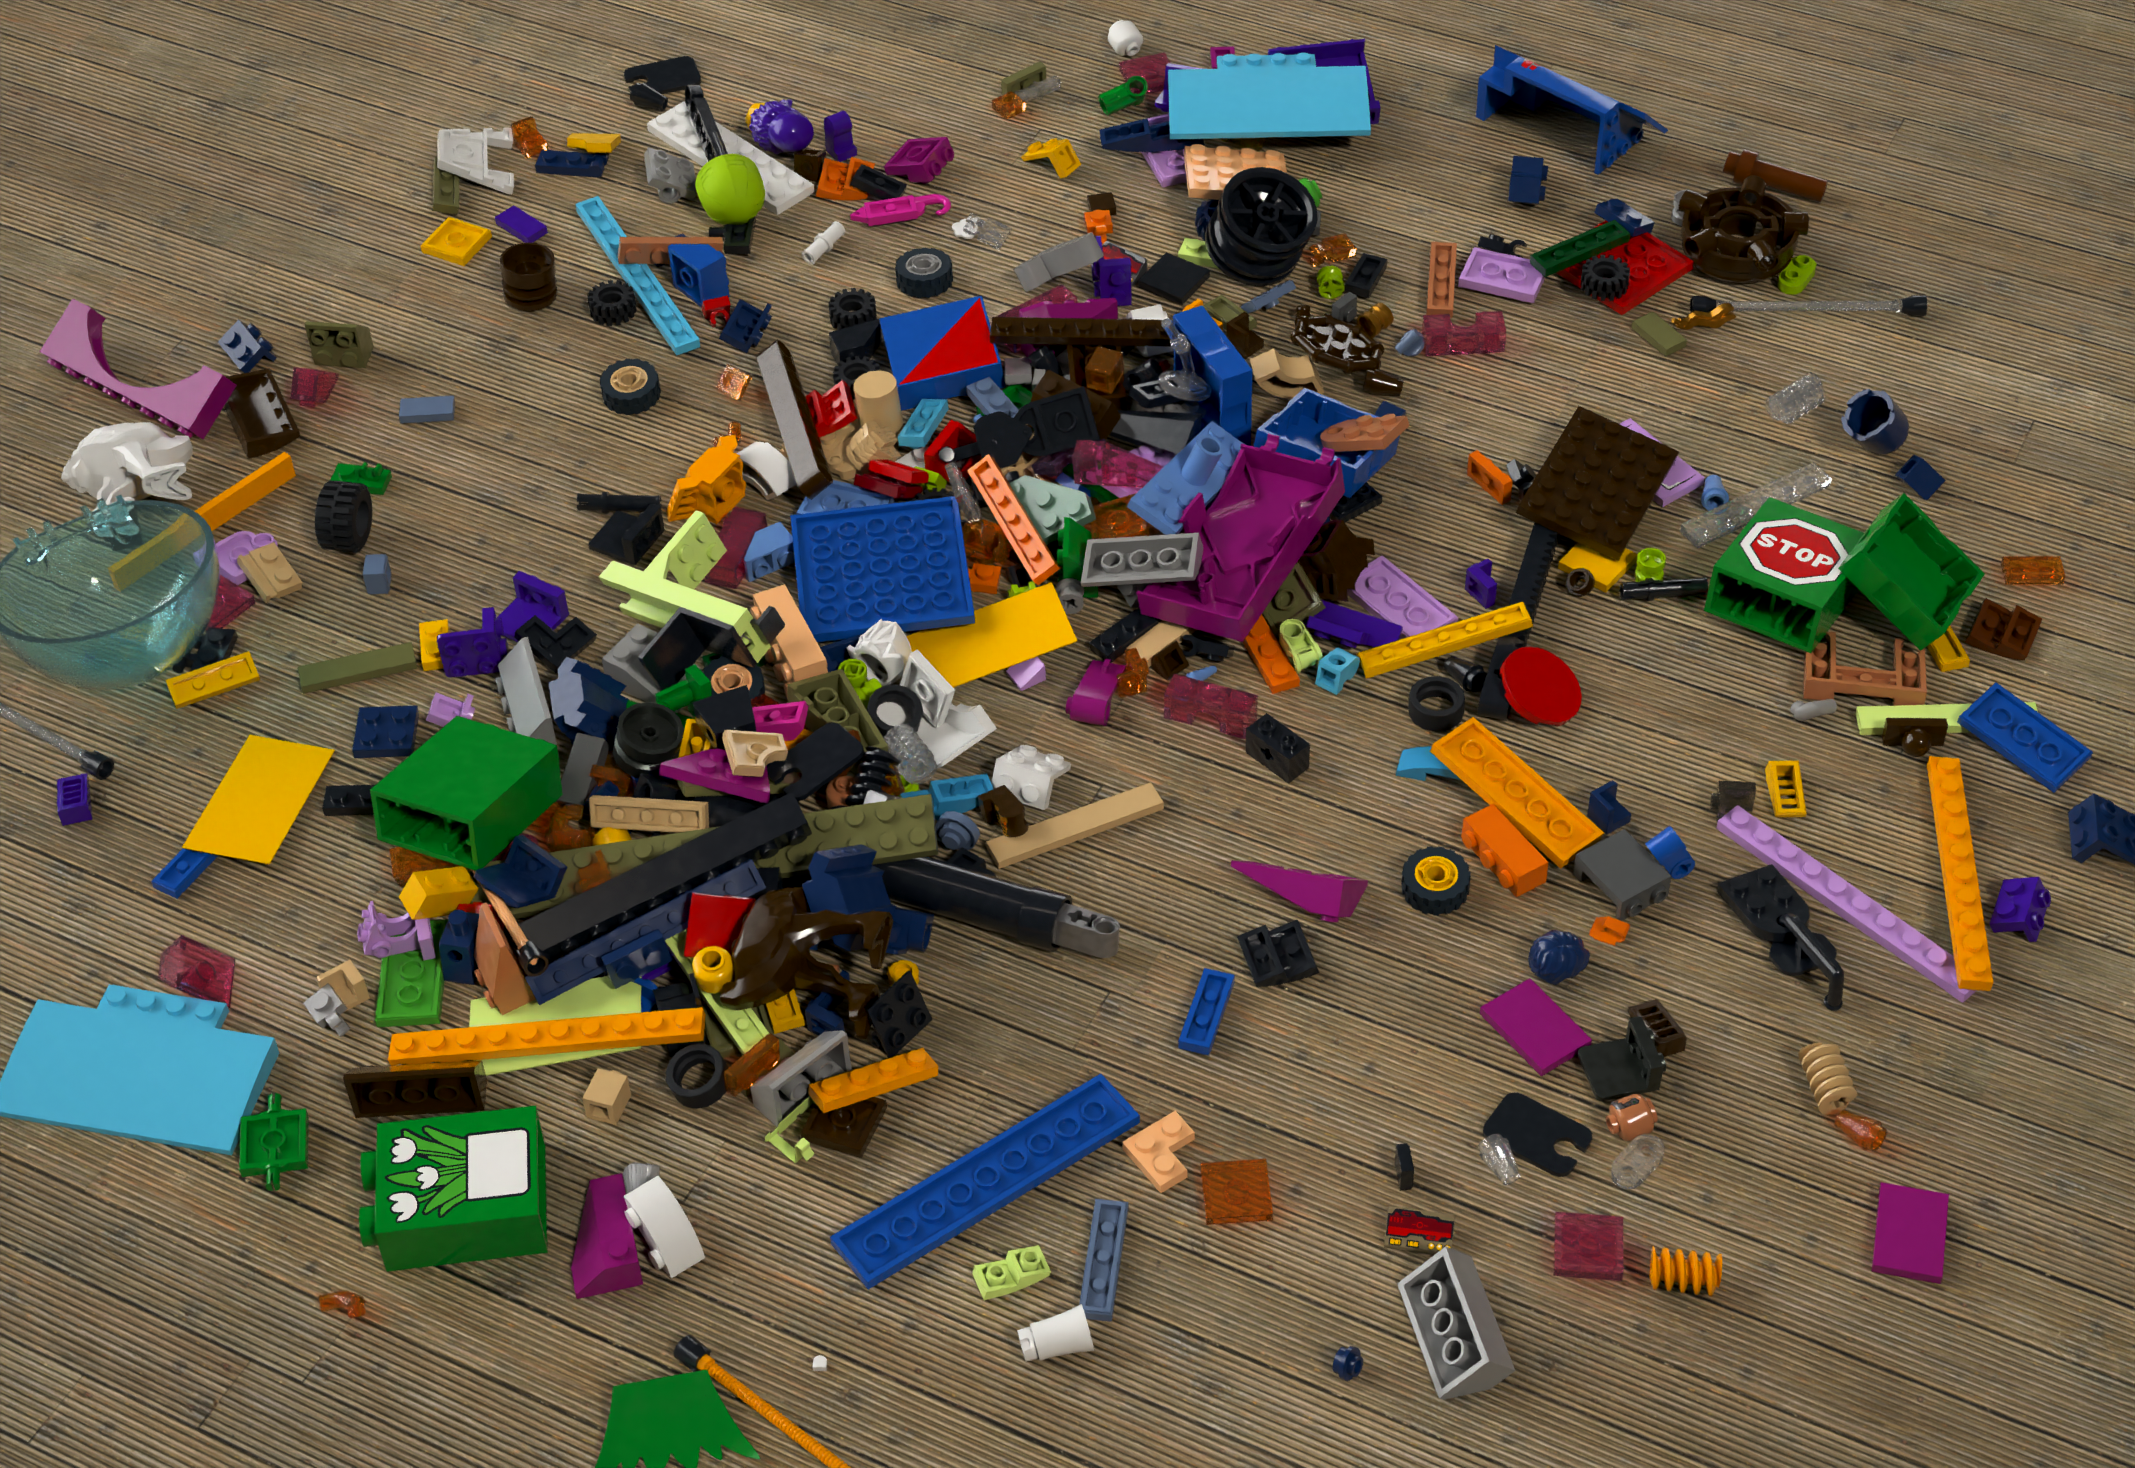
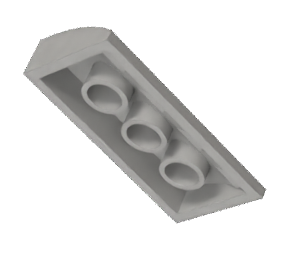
M1184 533L1087 540L1081 586L1195 580L1200 569L1204 548L1200 534Z

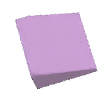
M1038 656L1013 665L1006 670L1007 676L1020 691L1046 680L1045 665Z

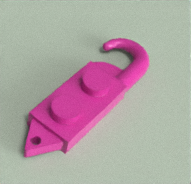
M940 194L918 197L911 195L866 202L863 207L850 214V220L868 223V226L918 219V216L925 212L926 205H944L942 209L936 211L937 215H943L950 210L951 202L947 197Z

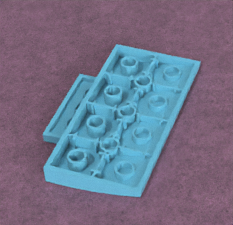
M1275 53L1273 55L1249 54L1245 56L1226 54L1224 56H1217V69L1168 70L1170 139L1371 135L1365 66L1316 67L1315 54L1298 53L1284 55L1282 53Z
M110 984L97 1009L38 999L24 1025L0 1080V1116L232 1156L240 1139L241 1117L251 1116L277 1060L279 1050L273 1037L221 1029L229 1013L227 1003Z

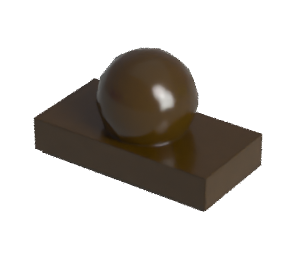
M1886 718L1882 734L1883 746H1902L1904 752L1910 756H1924L1929 752L1931 746L1944 745L1948 729L1947 718Z

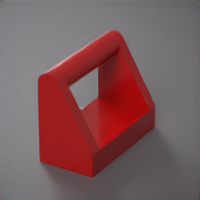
M950 420L925 451V469L939 473L946 481L963 485L970 476L967 470L982 459L981 454L970 457L962 469L958 471L949 463L943 462L939 458V452L946 446L954 449L977 442L975 434L963 424Z

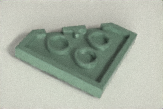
M1027 475L1009 483L1046 545L1058 539V529H1064V517H1070L1081 526L1096 520L1091 499L1085 492Z

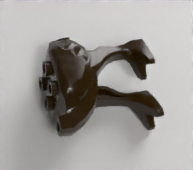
M803 887L767 892L754 901L749 913L744 915L740 934L732 943L731 955L734 963L735 980L723 985L720 994L722 1005L735 1010L754 1008L781 998L795 987L826 992L849 1001V1019L854 1021L857 1039H866L872 1025L866 1009L880 997L877 984L853 983L844 979L832 965L819 962L810 955V948L820 941L835 935L861 934L864 937V948L869 951L871 967L873 969H880L884 962L893 926L891 913L870 911L863 914H844L828 909L811 913Z

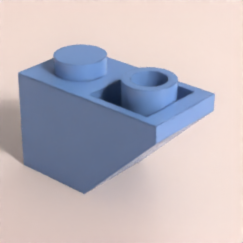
M780 521L755 532L744 557L745 573L748 582L795 563L792 535Z

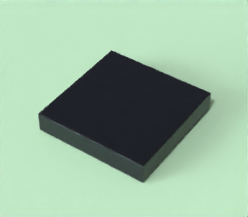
M1166 252L1138 280V288L1183 305L1210 277V270Z

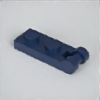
M541 150L535 168L536 173L598 178L602 176L609 156L607 153L590 154Z

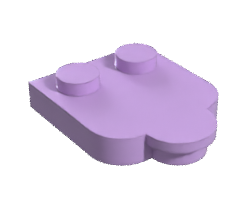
M239 531L201 551V560L237 586L248 580L237 563L238 556L241 554L242 556L248 555L249 551L273 542L278 547V543L269 533L255 535L249 531Z

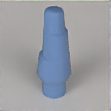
M1212 665L1187 673L1186 677L1180 679L1179 684L1183 690L1190 687L1195 688L1203 683L1205 679L1215 674L1217 668Z

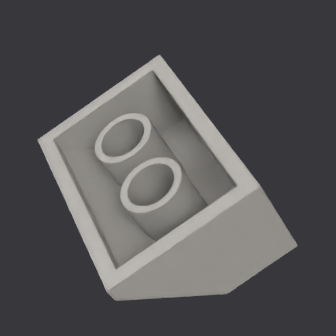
M843 1030L823 1032L815 1039L809 1040L794 1055L782 1060L779 1066L767 1075L759 1077L751 1086L753 1106L778 1127V1124L809 1096V1084L824 1080L830 1076L833 1077L852 1071L847 1033Z

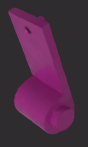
M1105 659L1104 662L1092 660L1073 697L1069 696L1067 699L1065 711L1066 714H1070V720L1106 726L1110 716L1112 696L1126 671V666L1110 663V659Z

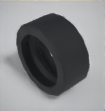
M1431 676L1419 680L1412 686L1409 693L1408 711L1409 717L1414 724L1422 729L1435 732L1449 730L1461 722L1464 715L1465 695L1458 683L1449 678ZM1429 697H1440L1450 701L1453 706L1446 710L1434 711L1425 708L1420 702Z
M896 684L885 685L871 695L867 706V711L885 742L891 744L903 743L911 739L918 731L923 714L922 703L916 693L907 687ZM885 702L899 703L909 710L911 719L909 723L903 726L888 725L878 717V706Z
M699 1043L681 1049L672 1057L666 1069V1083L677 1101L690 1108L708 1107L719 1101L727 1092L731 1082L728 1065L720 1052L711 1045ZM705 1062L714 1064L715 1072L707 1084L692 1090L682 1087L681 1081L683 1076L691 1067Z

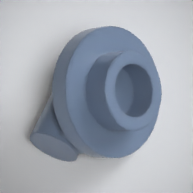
M1416 329L1410 330L1402 336L1400 342L1394 347L1400 354L1403 353L1409 357L1417 356L1424 348V336Z

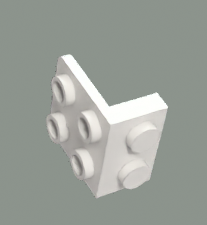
M1020 745L996 759L991 784L993 789L1005 785L1021 803L1045 810L1049 805L1054 779L1068 772L1071 768V763L1064 761V758L1058 754L1050 753L1046 755L1037 752V749L1033 746Z

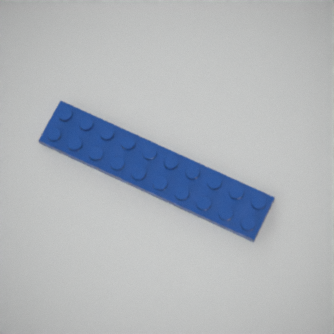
M1100 1073L830 1236L831 1245L869 1290L1140 1123V1115Z

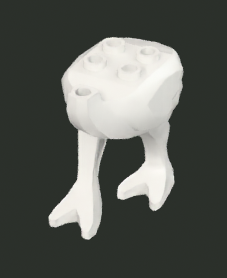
M150 422L121 423L94 429L80 441L77 449L73 451L71 458L67 461L66 466H64L61 479L72 489H76L80 493L88 492L91 496L97 498L98 503L96 509L92 511L91 523L98 535L136 534L140 532L141 526L136 521L125 516L126 512L135 506L136 501L151 495L175 500L192 498L193 492L191 489L181 484L177 479L186 472V463L193 455V446L189 436H175L171 438L159 426Z

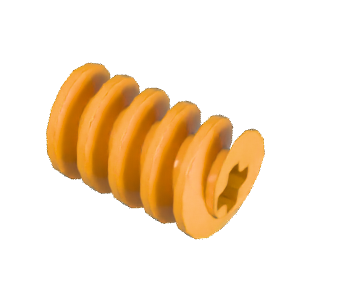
M1652 1246L1649 1279L1651 1280L1653 1290H1657L1660 1282L1664 1281L1666 1290L1670 1292L1676 1282L1681 1293H1685L1688 1284H1692L1695 1295L1699 1294L1702 1286H1706L1708 1296L1712 1297L1716 1287L1719 1288L1722 1275L1721 1253L1717 1255L1713 1263L1709 1252H1705L1699 1261L1695 1250H1691L1687 1259H1685L1682 1249H1677L1673 1258H1671L1668 1247H1663L1659 1256H1657L1655 1247Z

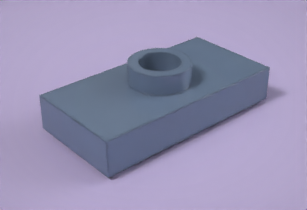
M1293 280L1283 282L1242 304L1241 309L1251 313L1264 306L1267 310L1279 304L1278 298L1296 289Z

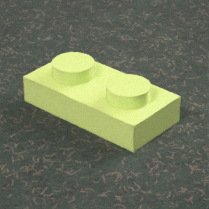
M1190 238L1184 239L1178 252L1179 258L1200 266L1219 269L1210 258L1205 241Z

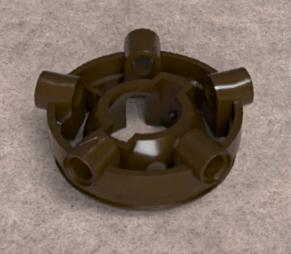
M1755 175L1745 178L1741 188H1721L1704 194L1687 189L1679 202V211L1684 212L1681 228L1682 248L1685 256L1694 261L1693 266L1710 277L1733 283L1763 281L1780 273L1791 262L1798 244L1799 235L1808 234V212H1794L1784 201L1764 192L1766 189L1765 181ZM1758 221L1762 224L1763 229L1759 234L1753 236ZM1731 235H1741L1747 238H1740ZM1776 245H1780L1781 249L1775 252Z

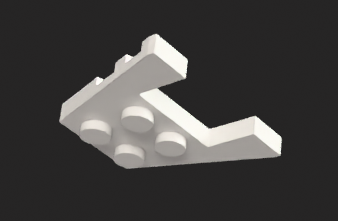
M483 128V132L471 133L470 129L439 130L437 137V168L512 195L514 173L488 169L487 145L511 149L513 144V128H503V132H493L492 128Z

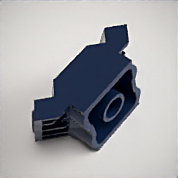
M566 657L557 669L559 678L548 682L553 720L561 732L565 733L572 744H574L576 734L581 733L603 738L613 748L619 717L625 711L626 703L629 700L620 695L627 685L613 679L608 674L602 673L599 669L590 667L585 662Z
M861 844L815 852L808 868L812 879L802 884L811 913L826 909L844 914L883 911L890 912L893 916L896 906L891 904L883 883L882 875L884 870L872 865L877 851ZM894 921L888 944L897 942L903 927ZM841 934L825 939L833 938L835 945L847 951L864 949V937L861 934Z

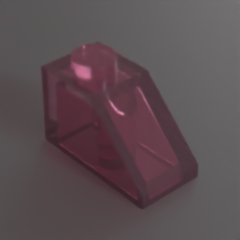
M294 367L290 399L300 400L299 406L316 407V402L326 403L338 381L339 374Z

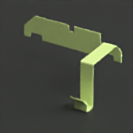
M810 1096L785 1117L771 1134L769 1132L765 1136V1142L769 1141L794 1163H797L802 1157L808 1161L815 1154L810 1147V1143L805 1138H802L793 1148L779 1135L797 1119V1115L803 1114L815 1103Z

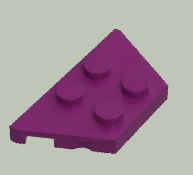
M709 749L660 764L659 775L766 804L769 803L770 786L767 766H765L763 777L733 775L726 750Z

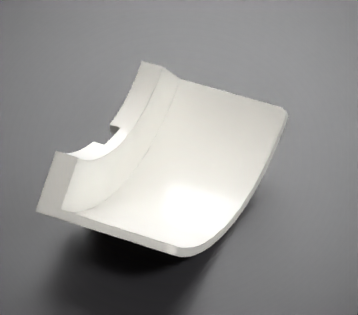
M885 702L877 708L878 717L888 725L903 726L909 723L911 719L909 710L896 702ZM950 704L945 722L941 726L934 727L922 714L918 731L911 739L903 743L888 744L914 764L929 769H936L956 758L997 728L981 705L966 706L959 704L955 706Z

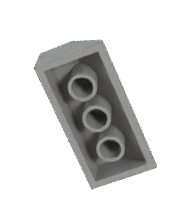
M524 637L498 664L500 677L495 678L499 695L505 694V697L501 698L504 714L511 715V717L506 718L508 729L514 733L535 739H543L557 745L551 715L529 639Z
M1445 1246L1397 1283L1439 1399L1445 1400L1489 1390L1516 1371L1472 1256Z

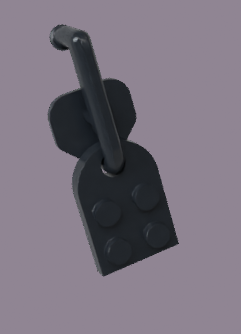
M1086 386L1027 403L1019 409L1014 418L1001 411L982 416L976 421L974 426L977 442L954 449L948 446L943 447L939 452V458L945 463H951L979 454L984 458L990 454L995 459L999 468L1002 469L1016 464L1023 451L1033 456L1042 457L1101 440Z
M1771 864L1718 883V894L1746 927L1757 937L1773 942L1769 952V959L1777 969L1789 976H1799L1820 969L1829 979L1828 995L1825 996L1823 1002L1825 1007L1831 1011L1841 1009L1845 974L1839 963L1835 960L1836 949L1824 935L1811 932L1808 929L1809 907L1779 871Z

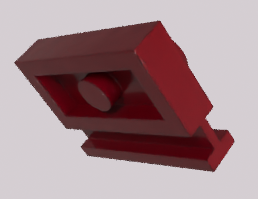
M876 472L863 475L856 474L854 485L894 498H916L917 493L922 494L923 488L922 486L910 484Z

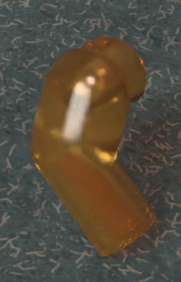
M348 1290L319 1295L322 1312L347 1307V1314L350 1318L361 1317L366 1314L364 1307L366 1301L361 1295Z

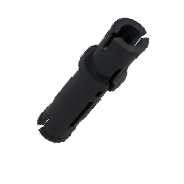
M602 492V494L578 493L577 502L579 504H577V511H602L604 514H608L609 511L644 512L651 503L662 507V504H660L662 499L661 495H609V492Z
M1706 577L1670 580L1646 578L1645 581L1620 582L1621 600L1646 599L1647 601H1654L1655 598L1706 596L1708 593V580Z

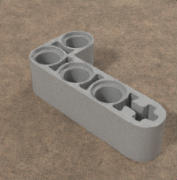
M1090 232L1050 247L1013 270L1024 291L1028 292L1054 277L1085 267L1102 258L1104 254L1093 233Z

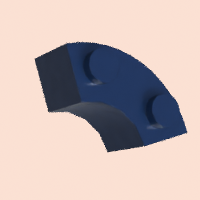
M1513 156L1508 202L1539 204V201L1545 200L1546 186H1541V182L1547 181L1548 166L1543 165L1544 158Z

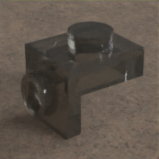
M1718 781L1717 793H1711L1710 810L1716 811V822L1724 816L1725 810H1732L1737 805L1746 811L1752 812L1756 794V783Z

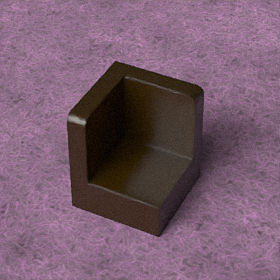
M1243 312L1227 322V338L1244 359H1247L1264 347V339L1249 330L1248 313Z

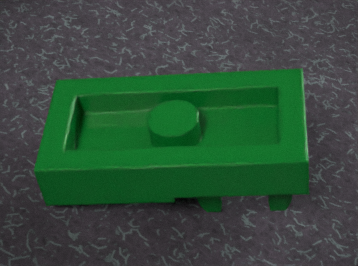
M364 462L362 466L338 463L330 480L362 483L368 487L370 494L384 495L392 475L391 470L383 469L382 465L378 463L375 468L368 467L367 462Z

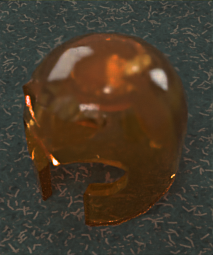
M973 518L963 525L962 532L967 560L984 565H992L998 562L1002 566L1006 564L1005 560L1009 557V552L1013 547L1008 543V539L999 524L982 518Z
M566 805L550 815L545 831L546 846L550 852L592 846L595 827L589 826L585 830H576L568 825V821L572 819L580 820L582 818L584 806Z

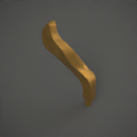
M1723 303L1711 312L1693 311L1686 318H1672L1671 322L1677 328L1684 330L1698 325L1720 328L1727 321L1735 319L1736 315L1730 312L1734 310L1732 304Z

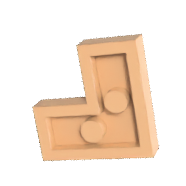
M1175 1110L1122 1142V1150L1155 1188L1162 1193L1187 1178V1169L1173 1152L1195 1140V1132Z

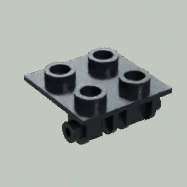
M907 971L866 1009L875 1029L870 1043L876 1049L883 1047L888 1059L894 1057L933 1020L911 971Z

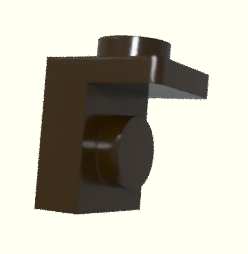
M803 149L795 153L794 172L806 180L817 181L819 179V166L826 158V150Z

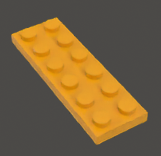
M1474 717L1432 744L1430 752L1485 802L1489 805L1494 804L1524 837L1560 869L1573 861L1576 854L1595 845L1602 839L1604 832Z

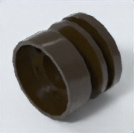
M526 242L515 244L501 254L502 292L504 300L508 305L518 310L534 311L543 309L556 300L555 257L549 248L538 243Z

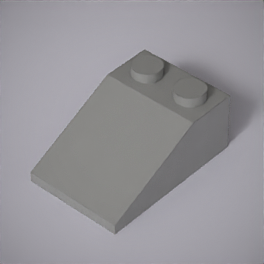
M637 623L602 658L604 674H608L613 679L627 685L623 690L624 692L645 702L656 703L655 693L660 692V690L638 657L658 633ZM684 675L679 682L686 680V676ZM680 708V709H678V710H676V711H674V712H675V713H678L682 708Z

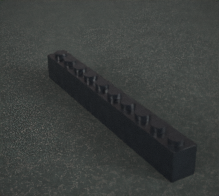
M793 792L527 919L519 923V926L528 941H532L535 946L543 951L549 964L553 959L578 949L580 946L607 934L750 859L753 862L761 858L768 859L775 856L780 849L788 845L802 843L812 832Z

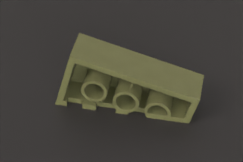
M842 669L787 684V703L806 701L808 711L804 725L811 732H815L827 723H838L847 731H859L864 752H867L865 747L868 746L877 747L888 752L887 743ZM862 759L856 762L850 769L855 775L859 773L857 768L863 762Z

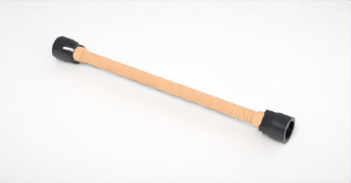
M482 887L517 945L516 957L525 973L529 976H538L544 973L548 967V959L543 951L535 946L532 941H528L503 898Z

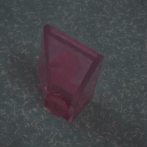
M181 935L161 953L158 978L171 987L198 999L227 1003L228 1008H230L235 958Z

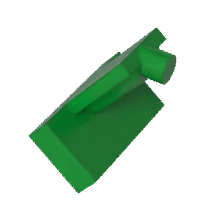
M692 665L685 669L686 680L655 694L657 704H662L673 711L688 705V711L695 718L692 702L710 697L712 693L711 681L696 665Z

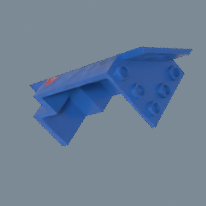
M1496 45L1494 65L1479 77L1476 118L1485 121L1509 100L1532 111H1535L1547 100H1550L1600 123L1594 173L1597 175L1606 168L1611 167L1613 162L1621 155H1625L1628 149L1635 143L1640 142L1644 133L1642 130L1643 124L1664 134L1668 131V129L1647 114Z

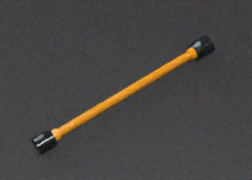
M687 1335L676 1345L673 1355L678 1361L693 1372L707 1369L712 1378L756 1410L766 1420H769L779 1430H782L792 1440H795L801 1447L808 1450L809 1453L818 1458L828 1468H851L838 1456L825 1448L821 1443H818L812 1436L805 1433L799 1426L792 1423L786 1416L779 1413L773 1406L715 1363V1360L710 1356L711 1350L695 1337Z

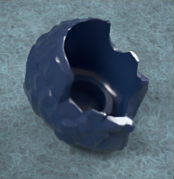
M1551 930L1533 941L1528 958L1529 967L1540 980L1557 985L1564 979L1574 978L1579 972L1583 971L1588 965L1590 953L1589 950L1584 948L1583 940L1575 934Z

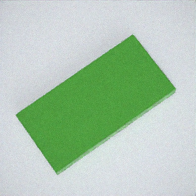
M448 919L430 920L436 958L423 960L421 949L382 958L375 1016L377 1027L440 1024L444 977L439 942ZM404 933V934H399V935H394V936H390V937L402 936V935H405L406 933Z

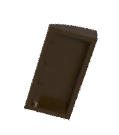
M270 368L226 376L237 386L224 405V408L247 459L278 450L300 436L299 429Z

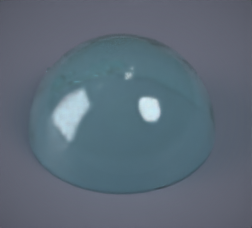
M122 495L116 496L117 502L109 505L105 503L103 498L97 500L98 509L92 512L86 505L80 507L83 516L54 528L49 520L43 522L44 532L37 534L32 527L26 529L29 538L22 541L18 537L14 538L13 542L16 547L0 562L1 641L19 660L37 673L56 682L76 688L90 690L122 689L145 683L167 672L177 665L198 643L210 622L217 601L220 579L218 551L210 526L198 513L182 505L156 500L125 501Z

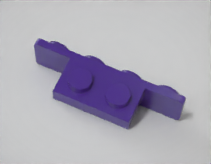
M1324 600L1322 601L1326 608L1315 616H1309V619L1303 623L1306 627L1315 629L1313 635L1329 640L1331 635L1341 638V644L1357 648V644L1378 647L1400 639L1403 630L1401 625Z

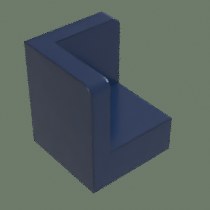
M1913 455L1895 474L1902 483L1909 485L1924 500H1928L1946 481L1923 458Z
M1614 780L1590 792L1587 816L1606 835L1628 824L1631 820V813L1616 800L1618 784Z

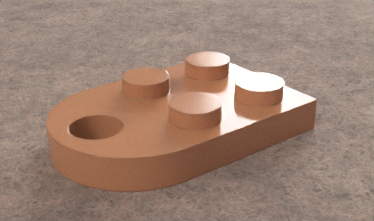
M1387 414L1382 417L1372 418L1371 415H1364L1357 419L1346 420L1330 426L1321 433L1320 438L1323 447L1334 449L1335 452L1384 450L1410 425L1407 416Z

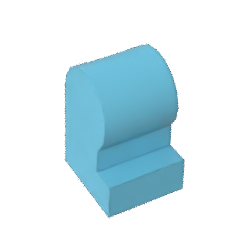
M1339 647L1335 648L1319 661L1315 685L1337 695L1342 691L1344 682L1352 679L1357 672L1360 658Z

